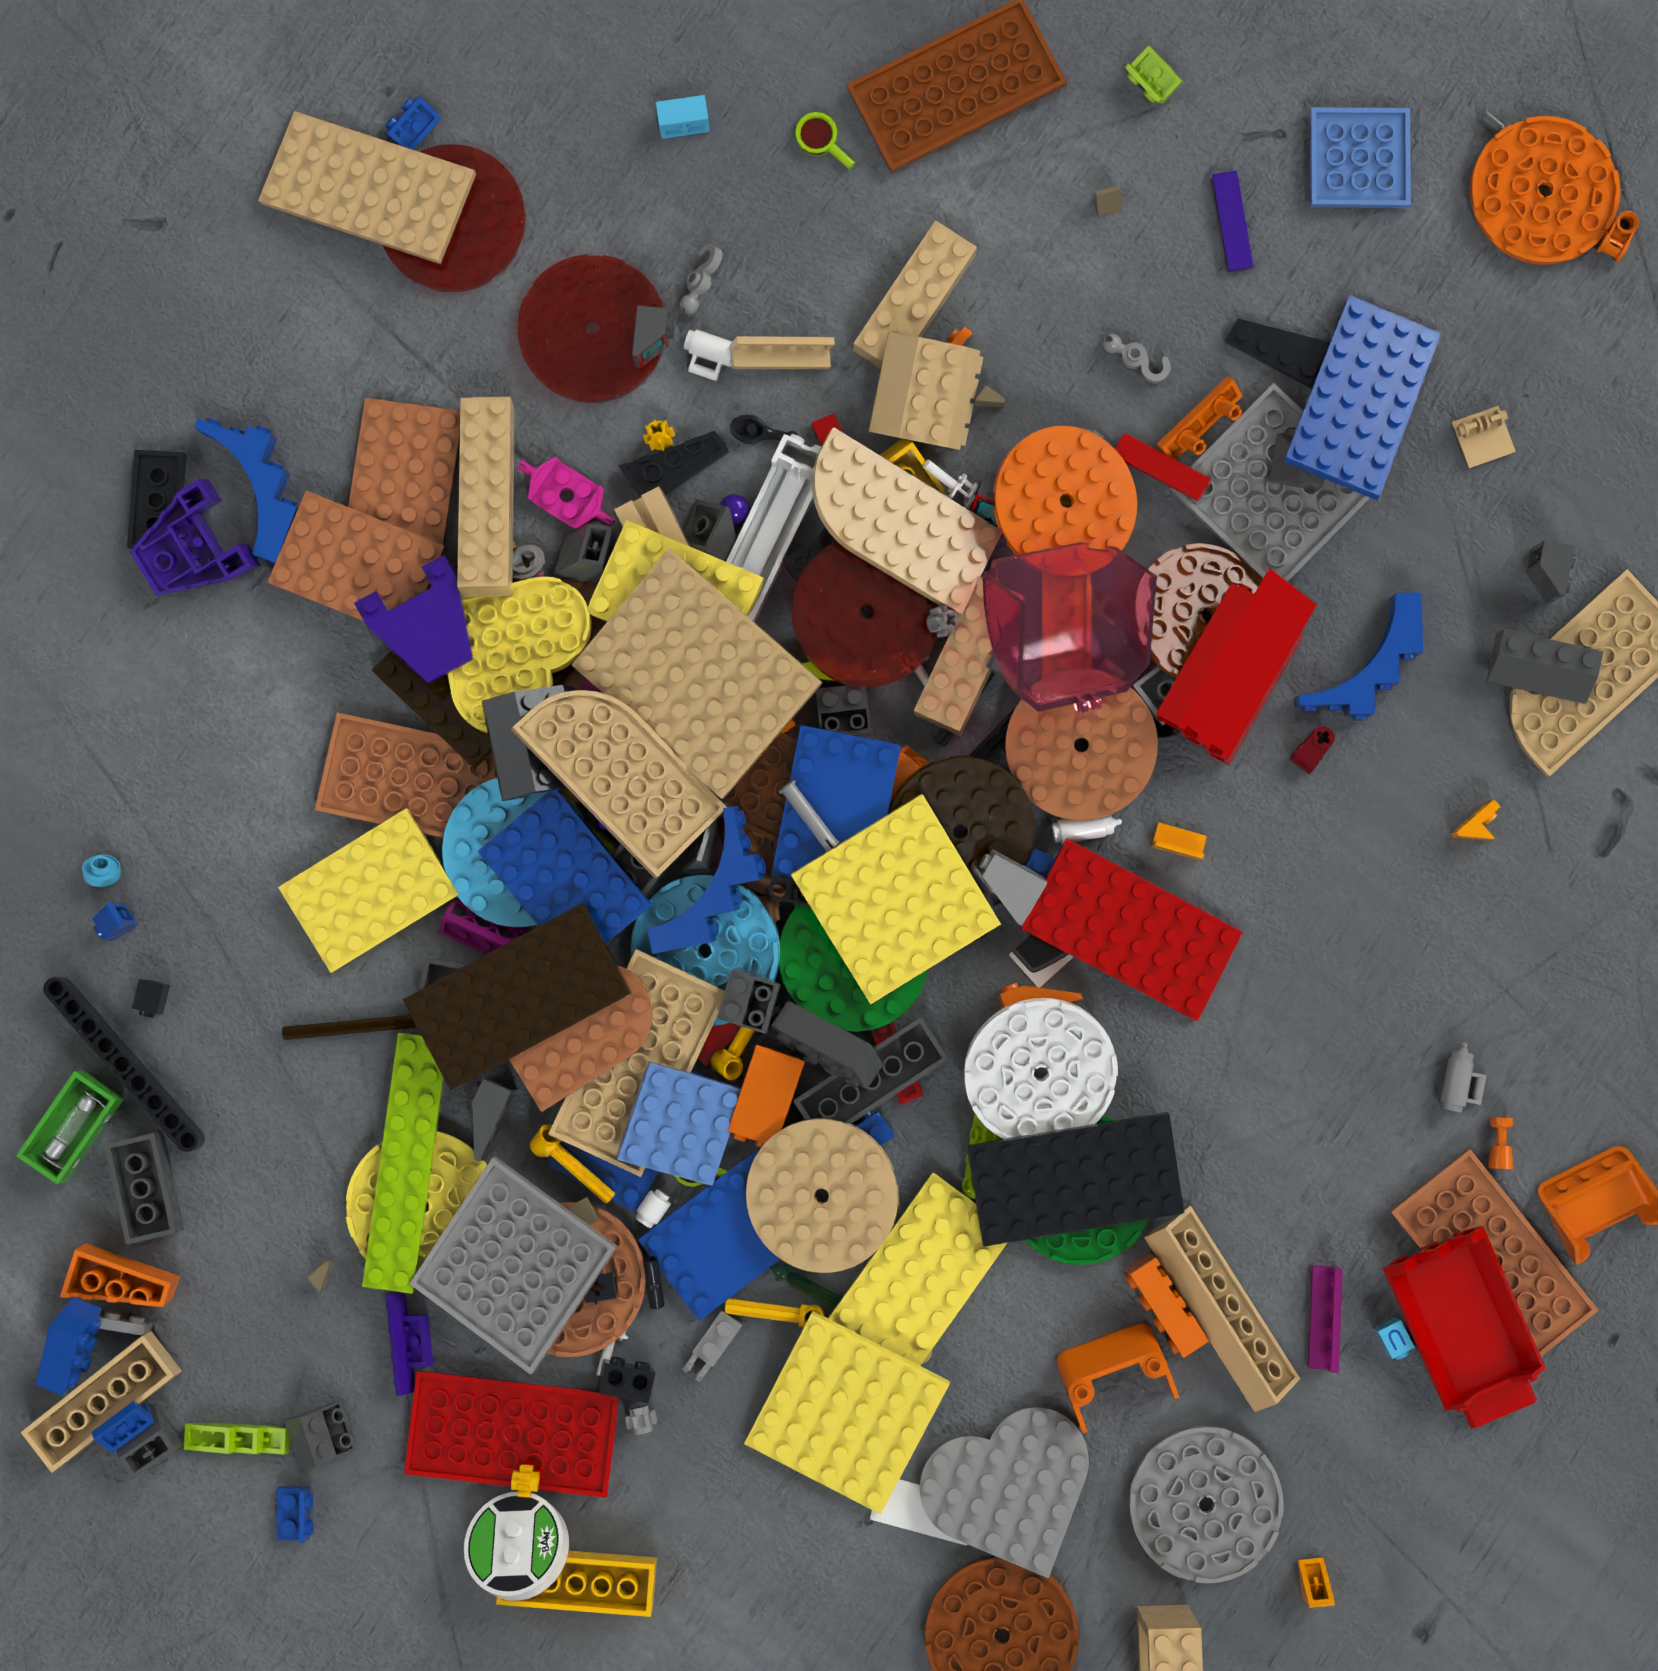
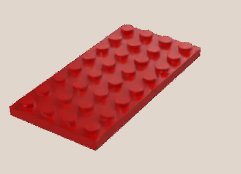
M1066 838L1045 877L1048 882L1029 916H1027L1023 925L1020 926V929L1198 1022L1243 932Z
M418 1370L416 1372L404 1474L511 1487L513 1470L520 1471L521 1465H534L533 1472H540L538 1490L607 1498L619 1397L599 1394L596 1390Z

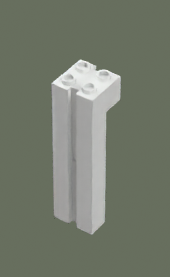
M791 434V436L783 435L771 460L772 467L726 561L765 579L749 614V618L756 622L783 565V558L788 555L814 500L812 473L821 446L814 445L810 448L803 444L804 439L794 434Z

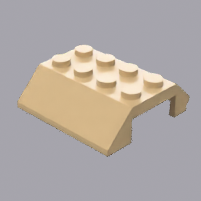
M888 332L868 432L960 450L961 445H966L969 429L965 428V423L970 424L974 404L970 403V399H975L979 379L975 378V374H980L983 357L979 356L980 351L927 338Z

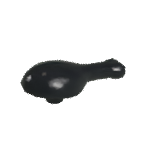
M740 415L734 418L730 424L731 434L737 440L746 444H754L766 439L781 441L784 434L791 436V434L798 435L796 431L784 432L771 429L754 415Z

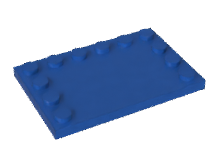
M805 725L800 726L790 782L792 780L796 781L795 785L839 841L838 844L888 814L901 745ZM786 799L771 875L794 880L791 876L792 872L826 851Z
M760 1147L717 1178L713 1186L708 1185L638 1238V1241L650 1256L658 1257L660 1270L699 1321L780 1260L765 1246L757 1235L747 1208L746 1185L751 1165L761 1149Z

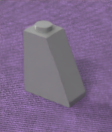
M991 849L989 854L986 853L979 863V871L1016 922L1022 926L1048 882L1044 876Z

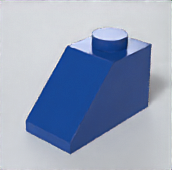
M116 902L106 904L92 919L96 925L94 926L96 934L106 941H113L138 925L127 906Z

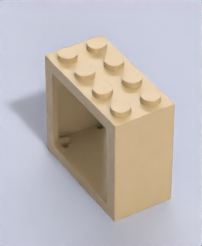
M1188 1605L1137 1606L1139 1671H1203L1201 1626Z

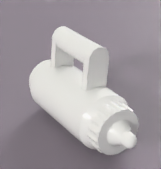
M697 329L695 331L689 330L684 343V349L693 355L688 372L717 381L722 365L732 366L730 347L732 341ZM697 357L718 363L716 370L696 364Z
M1112 815L1086 821L1058 819V822L1052 823L1055 843L1061 842L1063 844L1066 838L1073 842L1102 838L1113 834L1114 828L1120 825L1122 820L1114 819Z

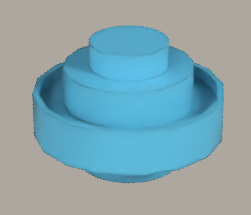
M102 854L90 857L82 866L83 879L88 884L96 887L114 884L121 875L120 863L110 855Z

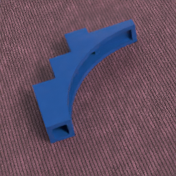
M207 418L206 421L197 419L194 428L199 433L218 441L230 450L240 461L250 478L258 508V531L252 555L275 565L298 510L296 502L287 498H282L280 501L289 475L283 470L284 467L282 465L269 462L277 440L270 434L271 430L257 425L256 429L248 426L244 435V431L236 427L230 426L229 430L220 427L221 423L210 418Z
M1421 592L1395 593L1390 597V613L1384 637L1376 653L1361 671L1338 687L1319 693L1298 695L1294 698L1295 708H1302V712H1316L1319 707H1327V711L1335 712L1342 711V707H1345V717H1353V721L1368 720V716L1375 714L1374 686H1376L1378 691L1392 690V686L1399 683L1398 656H1400L1401 660H1414L1416 656L1423 653Z
M739 806L723 808L725 821L724 849L719 867L709 887L699 900L683 914L665 924L647 929L652 954L716 941L718 927L716 921H712V916L740 910L742 897L739 889L736 890L735 885L764 879L763 873H766L764 859L760 858L759 854L749 855L748 850H751L749 836L744 833L743 825L746 824L743 810H740Z

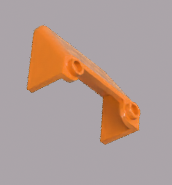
M1622 1146L1612 1147L1544 1181L1538 1188V1196L1575 1265L1584 1262L1590 1255V1247L1585 1240L1586 1238L1634 1214L1638 1216L1643 1224H1658V1189L1631 1152Z

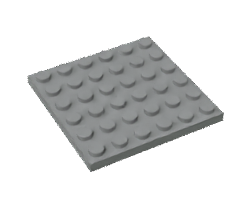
M1275 383L1190 467L1211 478V483L1199 502L1172 488H1169V491L1231 551L1239 555L1243 562L1262 579L1270 568L1288 582L1366 503L1369 497L1327 479L1324 480V485L1318 491L1269 482L1277 433L1294 435L1303 412Z
M493 1157L411 1280L410 1285L531 1375L536 1371L618 1246L497 1157Z

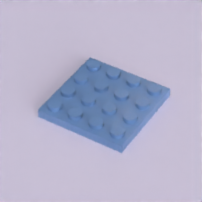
M1311 107L1309 111L1310 207L1409 208L1411 205L1410 108Z
M648 1061L616 1159L713 1186L730 1135L728 1128L742 1088Z

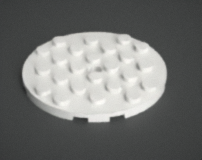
M1054 998L1022 1000L996 1012L975 1034L968 1048L964 1064L965 1089L974 1112L989 1130L1003 1139L1095 1124L1111 1103L1115 1092L1116 1077L1118 1076V1065L1114 1048L1101 1024L1090 1013L1077 1005ZM1046 1067L1048 1070L1047 1075L1044 1078H1036L1034 1076L1035 1068Z

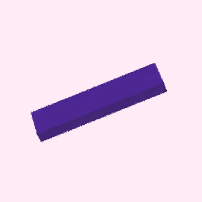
M1237 170L1212 174L1211 178L1227 271L1234 272L1252 269L1253 260Z

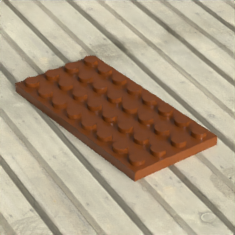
M1014 0L848 83L847 90L890 172L893 173L1065 87L1067 81L1024 0Z

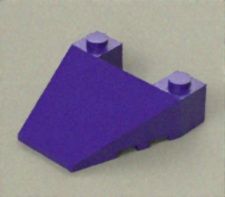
M198 479L180 490L174 496V500L167 509L163 510L158 516L159 519L146 531L130 551V554L156 596L240 579L261 566L257 558L252 555L253 551L248 544H238L224 552L203 517L202 513L222 501L209 479Z
M444 555L422 566L432 588L388 611L377 591L354 602L370 633L380 640L393 654H396L403 660L408 667L428 684L473 660L462 596L457 587V577Z

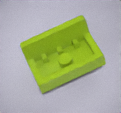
M1148 46L1132 64L1128 63L1125 66L1129 71L1127 77L1135 85L1140 83L1145 89L1143 94L1152 103L1157 101L1163 104L1184 82L1151 46Z

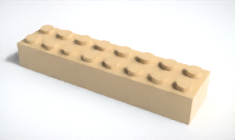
M511 397L461 398L457 587L462 597L512 596L515 409Z

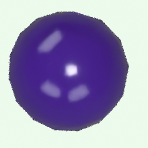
M738 494L727 495L719 504L730 508L733 526L744 523L750 513L748 501Z

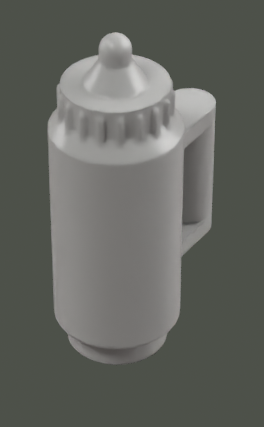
M1465 1042L1461 1044L1457 1051L1453 1050L1451 1057L1448 1059L1440 1102H1443L1441 1109L1462 1113L1463 1107H1466L1467 1102L1481 1105L1487 1075L1473 1072V1054L1468 1052L1467 1043ZM1473 1076L1476 1078L1472 1099H1468L1471 1077Z

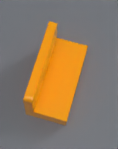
M1158 822L1151 847L1199 861L1204 857L1203 849L1207 836Z

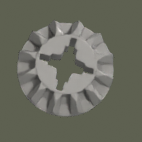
M523 545L513 551V578L515 580L535 578L538 572L542 573V567L546 565L545 554L539 547ZM524 558L529 561V568L525 567Z

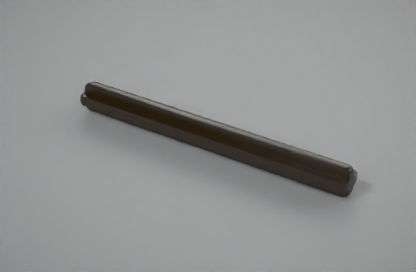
M411 1015L285 1026L282 1028V1036L284 1040L409 1029L417 1028Z

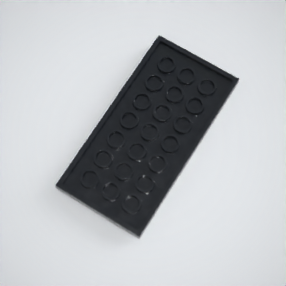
M1168 1112L967 1145L983 1247L1184 1213L1171 1120Z

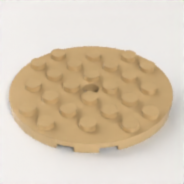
M812 1118L793 1123L772 1136L760 1149L751 1165L746 1185V1201L752 1225L761 1241L774 1255L796 1268L818 1273H831L852 1268L868 1259L878 1250L894 1225L899 1206V1188L893 1171V1165L876 1140L862 1129L850 1123L830 1118ZM822 1188L828 1192V1201H817L816 1191Z

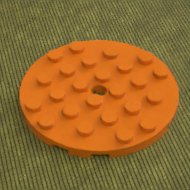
M1530 117L1502 129L1481 151L1475 162L1470 179L1471 208L1483 234L1500 251L1514 259L1530 264H1559L1586 253L1609 230L1615 219L1620 202L1618 170L1614 168L1610 158L1611 154L1600 139L1597 140L1586 131L1587 128L1560 117ZM1540 185L1548 186L1551 190L1550 196L1544 197L1539 192L1538 187Z
M1054 426L1038 430L1019 441L1007 453L997 471L993 487L995 503L993 511L998 529H1001L1007 540L1006 544L1013 553L1030 567L1053 576L1074 577L1100 569L1111 562L1128 542L1137 515L1135 484L1129 468L1120 454L1098 435L1085 429L1071 426ZM1062 495H1068L1071 502L1069 508L1061 505L1060 498Z

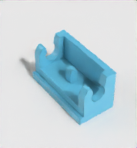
M705 95L656 102L661 139L710 132Z

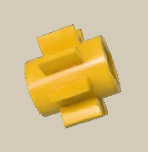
M654 420L648 426H645L647 434H644L643 438L645 443L649 444L652 451L654 449L664 451L665 448L673 445L671 437H674L675 433L673 427H669L666 420L664 422Z
M521 1465L520 1471L513 1470L511 1490H518L517 1497L530 1498L531 1492H538L540 1472H533L534 1465Z

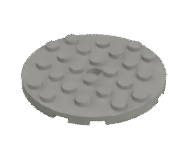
M1216 1426L1184 1428L1158 1441L1139 1463L1129 1492L1131 1523L1143 1549L1162 1569L1176 1577L1192 1580L1197 1583L1228 1581L1254 1568L1257 1562L1274 1545L1283 1517L1284 1502L1281 1484L1268 1458L1255 1444L1244 1436ZM1203 1497L1211 1498L1213 1501L1212 1508L1208 1511L1199 1508V1503Z

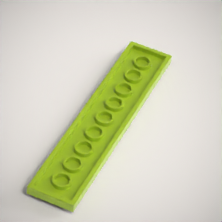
M398 1033L362 1284V1287L412 1294L415 1288L410 1285V1282L418 1270L444 1078L421 1035Z

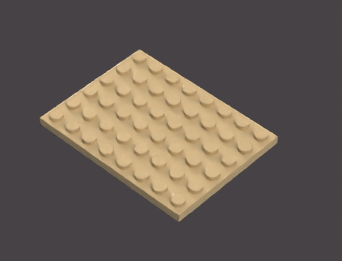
M670 548L572 664L575 669L603 694L614 697L633 709L686 764L687 769L721 799L728 795L823 683Z

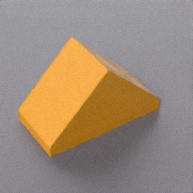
M1324 1557L1298 1560L1302 1600L1308 1608L1335 1606Z

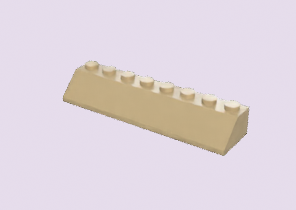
M1188 1206L1184 1209L1183 1214L1172 1216L1158 1225L1144 1238L1253 1411L1257 1412L1276 1405L1300 1380V1377L1192 1207Z

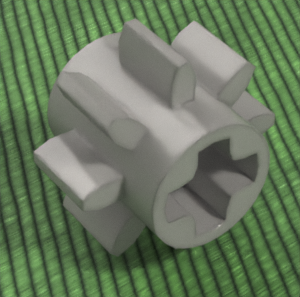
M947 605L937 606V608L929 610L931 614L927 617V626L930 632H937L938 638L955 633L954 628L958 624V617L953 610H948Z
M647 1404L629 1409L630 1415L625 1417L627 1430L633 1429L634 1435L653 1431L652 1425L657 1424L655 1410L649 1411Z

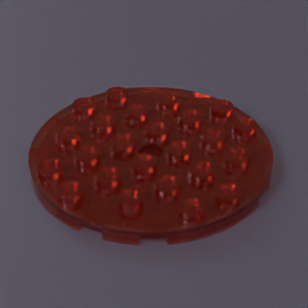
M454 144L424 149L420 152L473 169L476 172L475 179L442 262L438 264L384 245L383 248L390 260L403 275L416 284L429 287L431 290L463 292L481 287L491 282L492 278L497 276L502 270H506L517 255L516 252L524 238L526 211L520 189L513 176L503 164L479 149Z
M588 254L564 259L552 265L532 283L533 286L526 297L523 298L520 306L517 334L519 346L528 367L545 387L570 400L600 403L627 395L644 383L652 374L660 361L663 351L644 367L636 368L632 352L637 306L663 308V305L654 286L638 269H634L632 266L624 263L623 260L611 256H588ZM589 323L598 324L599 330L596 335L585 332V328Z
M835 542L817 553L804 567L796 582L792 596L791 613L794 633L797 635L802 647L801 649L808 660L823 674L839 683L867 688L894 683L915 671L933 648L937 632H930L927 626V617L931 614L930 609L937 608L940 605L853 554L839 542ZM863 605L870 606L872 609V617L870 619H865L861 616L860 609Z

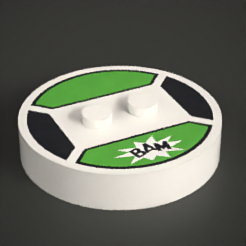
M518 1491L502 1494L486 1503L472 1519L464 1542L466 1566L474 1581L490 1594L512 1601L528 1599L546 1590L561 1573L569 1550L568 1530L560 1513L542 1497L531 1493L530 1498L517 1497Z

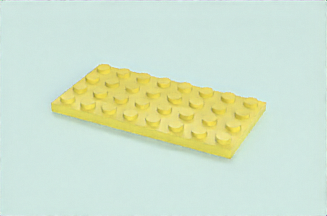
M932 1172L894 1224L884 1243L869 1259L828 1319L921 1366L1007 1243L983 1247L976 1203Z

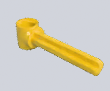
M741 1027L728 1050L723 1048V1050L717 1051L712 1056L711 1068L728 1080L737 1079L743 1071V1060L739 1057L755 1030Z
M543 1125L530 1141L531 1151L539 1157L548 1158L551 1155L604 1203L610 1202L615 1195L614 1191L560 1145L562 1140L548 1134L552 1125Z
M730 1298L725 1303V1313L799 1323L798 1327L804 1328L807 1322L806 1313L809 1311H815L825 1317L824 1310L815 1304H801V1308Z

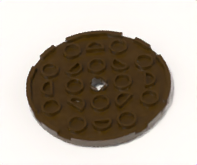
M950 756L948 759L930 762L915 771L895 793L889 805L888 814L921 793L923 794L985 898L995 894V892L979 871V863L984 854H989L991 849L1024 865L1034 837L1033 810L1030 800L1020 783L998 764L987 759L984 760L971 756ZM957 825H965L964 835L955 836L953 834V830Z

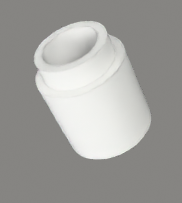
M656 1189L655 1192L650 1190L636 1211L638 1213L635 1218L649 1228H652L654 1224L657 1225L671 1205L667 1201L669 1196L659 1189Z

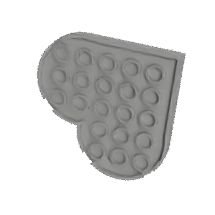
M1029 1407L1016 1411L999 1423L990 1439L979 1436L958 1437L942 1444L931 1454L923 1468L920 1480V1497L923 1508L930 1521L944 1534L1049 1578L1086 1480L1089 1467L1087 1445L1075 1424L1055 1410L1043 1407Z

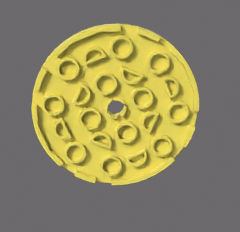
M437 1131L427 1199L429 1210L425 1213L418 1270L487 1167L484 1160L480 1162L474 1160V1148L469 1144L441 1131ZM383 1142L376 1145L360 1161L351 1177L346 1195L348 1229L360 1250L359 1252L365 1259Z

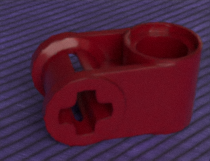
M1324 726L1314 729L1304 742L1296 748L1289 760L1307 774H1310L1333 745L1335 740L1334 732ZM1324 733V734L1326 735V736L1324 737V740L1326 741V743L1323 742V743L1319 744V743L1317 742L1318 739H1319V737L1317 736V734L1320 735V734Z

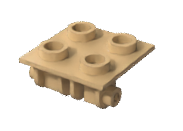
M1499 406L1451 422L1468 468L1516 452L1504 421L1508 419L1505 410L1501 411Z

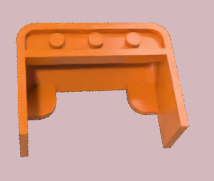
M1132 1324L1065 1349L1058 1354L1056 1365L1082 1433L1088 1431L1079 1407L1090 1403L1094 1397V1387L1091 1380L1136 1363L1140 1364L1143 1373L1147 1377L1159 1378L1163 1376L1174 1399L1180 1398L1165 1357L1152 1329L1147 1324Z

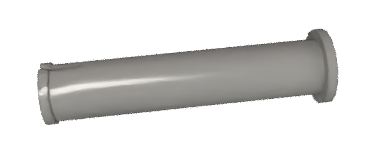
M792 780L778 791L779 794L783 793L824 847V850L826 852L831 850V847H835L839 841L795 785L796 781Z

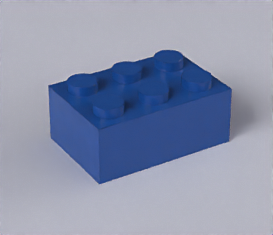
M75 1297L69 1301L49 1326L35 1385L62 1396L67 1393L70 1387L74 1388L77 1385L81 1373H86L92 1362V1358L89 1356L97 1343V1339L94 1336L102 1323V1320L99 1319L102 1308Z

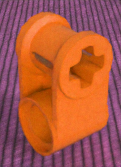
M1624 211L1619 214L1602 237L1596 252H1603L1615 258L1614 261L1619 263L1638 228L1639 219L1637 215L1631 211ZM1620 221H1625L1629 229L1624 230L1621 228Z

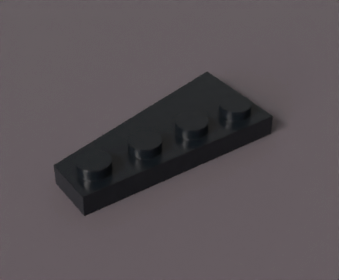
M1239 318L1225 340V343L1312 389L1330 343Z
M712 431L684 441V443L677 446L665 448L664 451L649 456L646 455L638 458V460L630 463L626 462L618 466L639 498L658 486L666 496L727 455L729 451L717 433Z

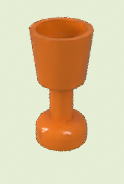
M1490 1117V1125L1496 1127V1145H1491L1488 1168L1514 1169L1512 1146H1507V1128L1513 1126L1514 1118Z

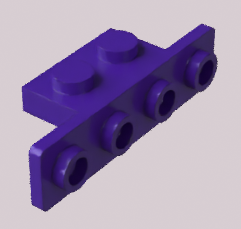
M394 1291L386 1294V1308L394 1373L393 1382L396 1396H402L414 1392L413 1367L432 1366L433 1356L429 1315H408L406 1293Z

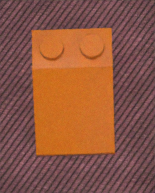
M1017 982L1001 987L1002 992L997 994L1002 1009L1013 1003L1032 998H1054L1069 1003L1083 999L1080 993L1031 986L1018 987Z

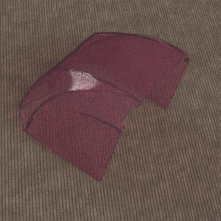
M1078 542L993 559L990 569L983 573V600L986 625L996 663L1008 685L1038 712L1074 704L1076 711L1080 712V714L1086 713L1089 708L1093 709V711L1099 710L1102 707L1101 697L1127 692L1150 665L1157 576L1117 547L1108 546L1107 550L1088 548L1089 543Z

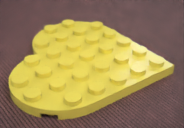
M535 577L512 583V596L462 597L473 660L449 672L448 679L455 707L461 716L474 728L488 733L481 701L514 691L553 686L552 673L571 665L586 648L592 629L588 605L577 589L562 582L560 579Z

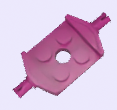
M557 457L552 458L538 468L532 467L524 460L520 461L517 469L530 476L529 478L531 479L528 494L529 501L575 530L588 523H592L594 520H599L606 526H613L612 523L614 524L616 519L602 510L604 488L601 485L598 486L559 461ZM564 490H572L574 498L569 502L562 501L560 498L561 493Z

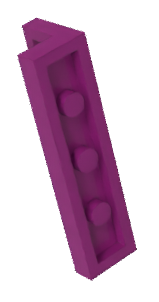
M456 897L444 913L438 933L485 955L529 932L520 927L503 926L487 921L490 926L483 928L476 921L485 919L472 912ZM457 907L465 911L467 916H457L453 914V911ZM506 930L511 932L513 937L505 938L500 935L499 931Z
M1311 1265L1307 1367L1309 1369H1325L1331 1373H1339L1343 1269L1337 1266Z

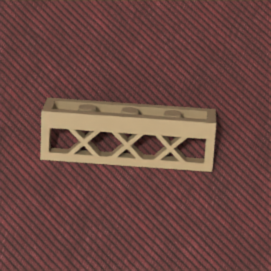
M737 336L730 344L732 369L828 370L831 367L830 349L835 345L834 337Z

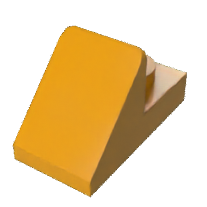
M1494 799L1487 801L1451 833V836L1453 838L1487 841L1495 839L1482 823L1486 825L1497 816L1495 811L1500 808V805Z

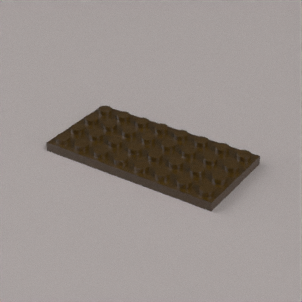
M583 902L404 998L403 1001L450 1090H453L632 994Z

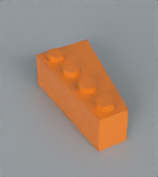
M85 1243L74 1250L60 1297H76L82 1300L97 1299L113 1303L128 1302L135 1305L164 1307L173 1300L180 1276Z
M1149 1252L1125 1268L1128 1275L1124 1278L1132 1290L1137 1288L1142 1295L1138 1299L1146 1311L1151 1309L1156 1318L1152 1321L1159 1332L1165 1331L1170 1338L1167 1344L1175 1355L1179 1353L1185 1358L1208 1343L1209 1340L1192 1313L1187 1310L1182 1297L1172 1287L1173 1284L1168 1275L1159 1267L1161 1264L1157 1258Z

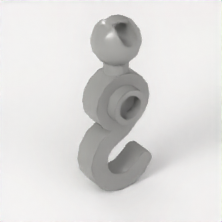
M713 244L705 245L699 252V255L708 261L699 266L695 271H692L687 277V288L690 292L680 300V309L687 315L694 314L698 310L699 302L697 298L710 289V274L715 272L721 263L722 251Z
M1109 334L1103 339V348L1106 352L1120 353L1121 361L1127 368L1137 369L1140 367V373L1147 382L1158 384L1168 377L1171 364L1167 357H1163L1161 360L1162 372L1153 374L1149 370V359L1144 346L1136 342L1124 345L1121 338L1116 334Z

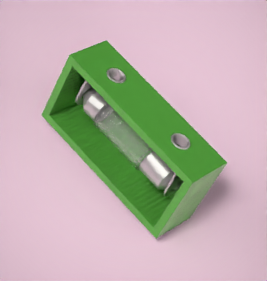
M85 1070L74 1071L16 1156L57 1185L67 1183L125 1098Z

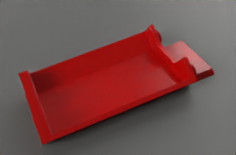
M1270 568L1254 594L1252 593L1253 590L1244 584L1237 586L1231 583L1156 713L1159 721L1180 731L1183 738L1204 748L1207 755L1228 766L1233 761L1303 639L1302 630L1317 604Z
M1483 1226L1462 1230L1453 1234V1238L1444 1242L1436 1241L1420 1248L1421 1251L1407 1257L1404 1255L1393 1260L1383 1268L1444 1410L1456 1409L1457 1412L1463 1411L1470 1429L1480 1427L1534 1404L1537 1398L1530 1383L1536 1381L1539 1378L1538 1375L1546 1369Z

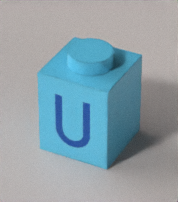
M1393 1317L1373 1328L1386 1355L1391 1359H1402L1410 1354L1409 1350L1415 1348L1402 1321L1397 1317Z

